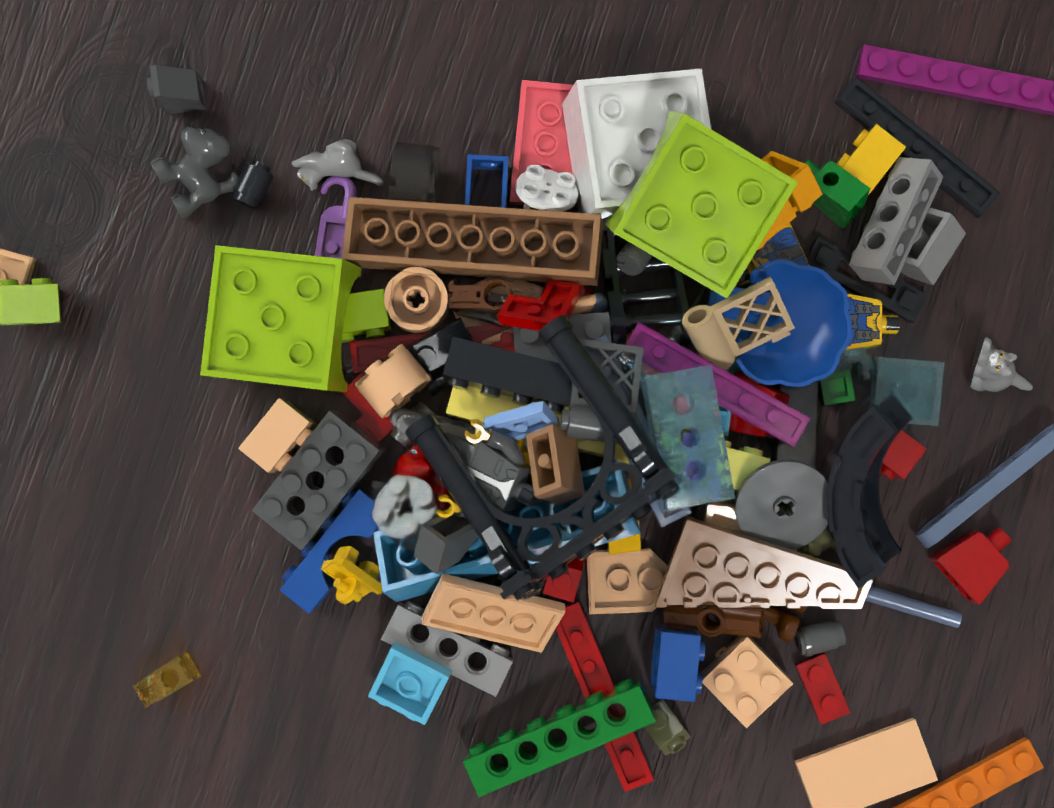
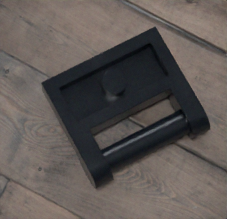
M461 317L405 347L430 376L431 381L426 387L432 396L441 393V389L449 384V381L444 380L443 374L435 378L431 371L446 363L452 338L457 337L475 342Z

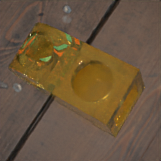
M186 652L133 685V688L144 707L147 708L198 679L201 675L190 655Z

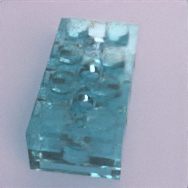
M712 365L648 375L640 379L651 442L670 469L680 474L684 479L678 485L681 489L678 493L666 501L661 499L663 510L735 499ZM676 397H683L687 401L688 410L685 414L679 413L675 409L674 401ZM683 429L691 431L694 436V442L691 447L684 446L680 440V434ZM690 462L696 463L700 469V474L694 481L686 474V467Z

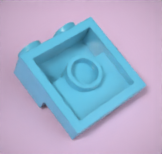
M394 642L368 697L376 700L383 706L396 710L410 720L425 725L452 670Z

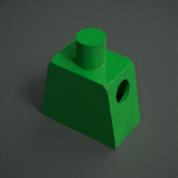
M807 160L805 164L809 165L823 194L813 204L844 230L864 208L870 188L833 161L827 162L821 169L811 160Z

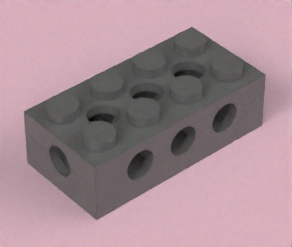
M329 410L255 505L252 512L302 551L312 540L317 538L322 526L332 515H335L341 507L342 501L356 488L385 451L386 447L340 410ZM336 446L340 447L344 452V460L342 462H339L334 457ZM316 472H320L324 476L325 483L323 487L319 486L315 481ZM297 496L302 498L305 503L304 511L300 510L296 505Z

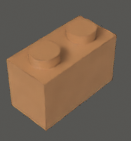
M551 424L527 434L526 441L534 496L560 505L583 496L585 491L576 438L566 437V430H560V427Z

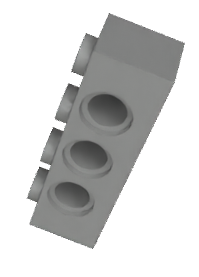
M898 157L888 175L886 185L876 201V206L869 222L864 227L863 235L857 248L851 256L849 266L862 280L895 285L943 179V175L932 160Z
M407 601L406 605L403 603L398 604L381 638L382 641L390 645L397 642L452 670L451 675L495 697L497 696L513 663V658L508 656L510 653L508 649L496 643H493L490 647L480 642L481 638L427 626L429 637L425 640H418L413 636L412 629L414 625L422 624V615L425 609L411 601ZM443 639H454L458 644V650L454 654L444 653L440 646ZM474 652H480L486 657L487 663L482 668H474L469 663V656Z

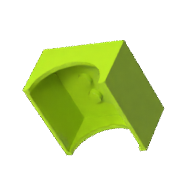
M671 110L666 117L667 122L661 139L646 168L621 206L614 214L609 215L605 225L614 234L728 299L798 184V181L685 113Z
M215 245L200 375L347 392L348 383L343 376L341 361L342 332L349 294L354 281L361 276V267L338 258Z

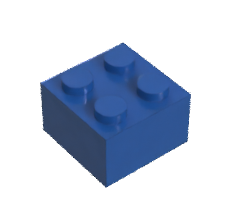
M655 626L650 690L655 698L695 702L696 693L701 694L702 674H698V662L704 661L705 641H701V636L694 630Z

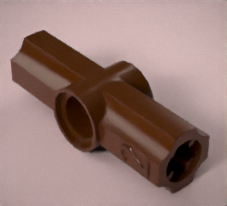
M667 605L664 611V623L666 628L700 631L709 637L730 634L761 638L765 624V613L763 608H718L717 605H697V608H684V605ZM708 613L716 614L721 622H713L709 618Z

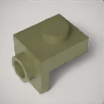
M661 699L653 705L657 714L656 722L644 728L665 755L674 754L685 747L686 741L691 736L666 702Z

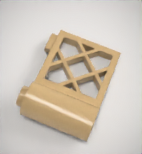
M771 276L712 306H695L688 310L682 318V324L699 356L725 371L734 363L735 357L770 340L775 343L791 335L789 331L795 328ZM770 290L771 296L766 305L754 303L758 295ZM733 307L741 308L736 320L724 318L722 315L723 312ZM750 310L762 313L757 324L744 322ZM770 314L781 316L784 320L773 327L765 326ZM740 329L753 331L749 339L738 344L736 343L735 339Z

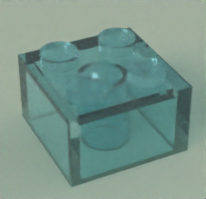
M874 357L869 409L875 404L880 405L890 394H893L913 417L908 424L938 426L945 362Z

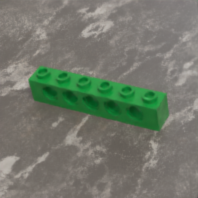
M627 679L614 686L615 691L606 695H603L602 691L594 693L584 699L586 703L574 708L573 704H569L558 709L555 712L557 715L548 720H545L544 716L536 718L526 724L527 729L516 733L515 729H511L500 734L497 737L499 740L497 742L487 745L486 741L469 748L470 753L465 757L463 763L478 797L655 723L657 714L642 681L638 680L633 683L632 679ZM613 703H619L625 707L626 714L622 717H615L610 713L609 706ZM583 716H590L596 721L597 726L590 730L585 729L581 726L579 719ZM556 728L562 729L567 735V740L563 742L555 741L551 736V730ZM525 741L533 742L537 746L538 752L535 754L526 753L522 748V743ZM503 754L508 759V765H497L494 762L493 755Z

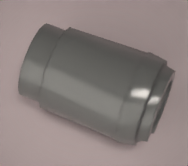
M627 242L617 255V266L627 275H638L645 269L653 256Z
M839 620L803 625L798 627L795 633L798 640L797 649L800 655L806 657L838 649L839 646L846 645L845 632Z

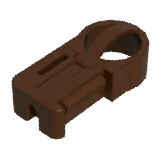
M500 279L481 280V285H458L455 281H451L448 285L451 297H448L447 305L454 312H493L498 314L503 304L495 307L488 304V302L504 303L508 296H491L488 293L491 289L498 286L506 287L508 295H514V292L508 283Z

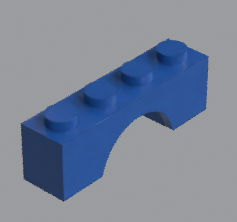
M359 489L357 493L352 490L341 503V506L344 507L337 518L332 515L321 528V531L324 532L317 543L312 540L301 553L304 557L303 561L298 567L292 565L281 579L285 583L280 588V591L308 614L316 610L334 587L329 575L321 570L323 561L328 560L335 544L347 536L374 537L373 532L378 531L392 514L388 508L364 489Z

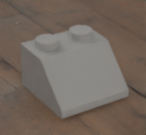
M929 208L901 273L930 285L935 284L966 235V232L951 213Z

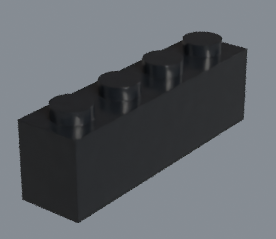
M457 337L452 338L443 372L444 380L449 381L448 386L460 390H467L468 386L481 389L480 394L491 398H499L500 394L513 397L512 402L523 406L532 402L544 401L555 414H562V410L569 409L572 381L559 363Z
M818 381L803 387L774 384V387L789 395V407L811 419L795 447H791L777 438L767 437V445L772 446L770 462L791 459L802 461L815 467Z

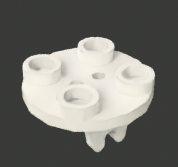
M529 165L526 168V172L522 173L516 182V193L524 202L523 209H530L532 207L538 210L562 212L572 208L578 199V188L575 185L576 179L574 175L568 172L558 173L553 170H546L539 165Z

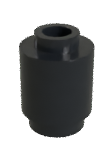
M253 160L252 165L245 163L233 189L235 192L233 200L256 210L258 204L263 203L274 178L269 173L271 168Z

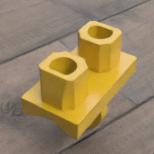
M352 546L339 547L334 559L323 561L321 566L322 571L335 579L333 586L337 588L335 596L342 604L350 603L352 600L359 602L362 597L370 592L379 595L383 591L382 584L377 581L379 566L370 561L360 562L359 567L356 566L359 552Z

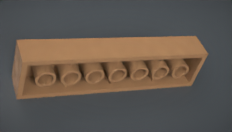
M349 197L342 259L361 268L402 271L409 267H423L433 271L435 274L549 282L552 279L581 285L598 286L604 224L601 214Z

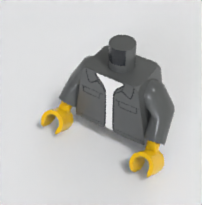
M479 419L471 420V425L479 428L480 431L477 434L465 431L466 439L469 442L476 443L467 467L488 498L504 512L514 510L518 501L532 507L538 498L534 496L533 486L526 483L531 469L529 465L524 463V455L515 441L493 429L485 430L483 423ZM441 495L438 497L439 501L450 503V507L446 511L436 509V513L440 517H450L454 512L459 517H465L450 496Z

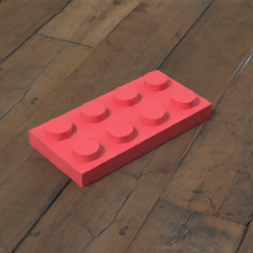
M522 80L509 204L524 206V202L516 193V182L519 176L526 172V168L529 165H539L546 170L572 174L562 103L573 85Z

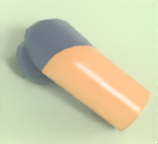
M603 293L580 297L571 315L605 313L608 310L609 301Z

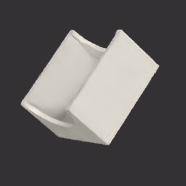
M702 68L576 80L562 103L572 174L576 179L575 185L578 188V213L601 214L602 218H605L616 212L637 183L651 159L664 132L667 122L666 117L671 110L685 113L711 129Z

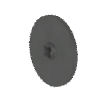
M776 460L760 466L747 476L736 495L735 515L740 529L744 535L791 550L807 545L816 539L828 525V482L815 467L798 460ZM783 501L785 504L789 503L790 507L785 510L784 508H779L778 504Z

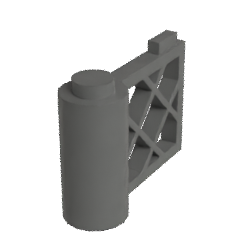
M578 339L584 348L597 350L603 357L604 361L598 365L599 369L608 364L619 379L611 385L612 388H615L622 382L630 391V404H625V406L637 421V404L644 348ZM605 351L615 352V353L612 354V355L609 357L608 354H607ZM621 353L635 355L634 367L625 375L612 361ZM633 374L631 385L627 378ZM572 382L569 409L562 410L560 430H566V437L605 442L598 418L585 399L578 398L579 391Z

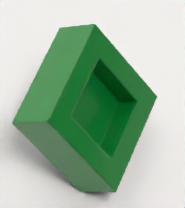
M850 370L833 372L828 377L818 380L822 406L856 400Z

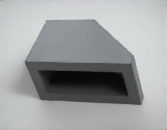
M456 512L447 518L438 516L421 525L413 556L438 574L458 563L478 538V535L466 517H459L456 515Z

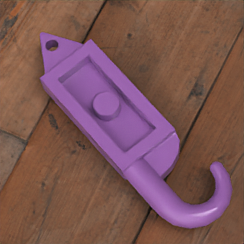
M331 176L322 184L321 194H326L331 185H342L345 190L343 206L329 207L321 215L314 256L342 259L349 197H357V192L353 181L348 177Z

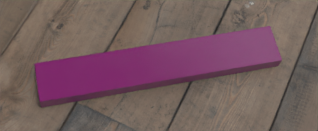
M638 322L626 343L629 346L644 348L642 363L791 447L796 446L811 419Z

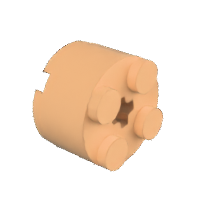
M409 267L402 270L388 282L384 293V304L388 315L400 328L410 333H424L437 329L446 319L449 312L447 305L449 294L443 281L433 271L423 267ZM417 294H421L425 302L419 304L418 308H415L410 299H415Z
M403 344L393 349L388 354L389 359L382 363L379 359L365 370L366 375L355 383L358 391L382 419L390 416L389 414L394 409L404 406L411 400L410 397L416 391L419 393L431 381L428 373Z

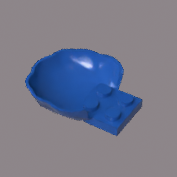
M776 259L763 263L752 271L749 287L771 276L795 328L789 331L791 335L775 343L770 340L737 356V364L745 375L764 385L783 384L785 386L803 387L828 377L835 371L839 364L840 356L848 347L852 336V320L848 312L849 301L847 291L823 269L810 265H799L787 259ZM734 287L729 297L744 289ZM711 290L708 306H712L726 298ZM770 290L758 295L754 303L766 305L771 296ZM733 307L723 312L722 315L724 318L736 320L741 308ZM750 310L744 322L757 324L762 313ZM770 314L765 326L773 327L784 320L781 316ZM740 329L735 339L736 343L738 344L749 339L753 331Z

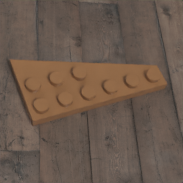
M686 516L657 594L655 607L684 605V608H697V605H717L718 608H770V606L800 608V606H820L822 609H862L873 579L858 589L847 574L844 566Z

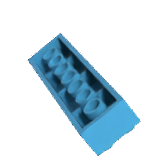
M601 466L581 472L585 493L595 481ZM625 471L610 473L607 490L612 497H621L630 491ZM600 493L596 496V499L600 502L594 510L595 522L619 506L606 502ZM581 497L560 505L538 498L532 507L518 501L516 508L506 511V513L519 518L546 517L566 509ZM583 510L574 516L583 518ZM438 514L373 532L382 590L384 594L395 602L434 592L442 573L473 581L498 574V571L492 564L489 552L479 537L458 563L438 574L415 558L413 555L421 525L438 517ZM632 517L622 525L625 529L622 533L610 541H607L604 537L594 546L640 534L638 521H635ZM501 521L518 546V539L523 527ZM561 522L554 524L560 529L562 534L561 547L584 531L577 525L562 527ZM534 527L528 539L529 550L533 554L539 555L549 549L553 543L552 533L546 528ZM528 560L529 564L537 563V562H532V561Z

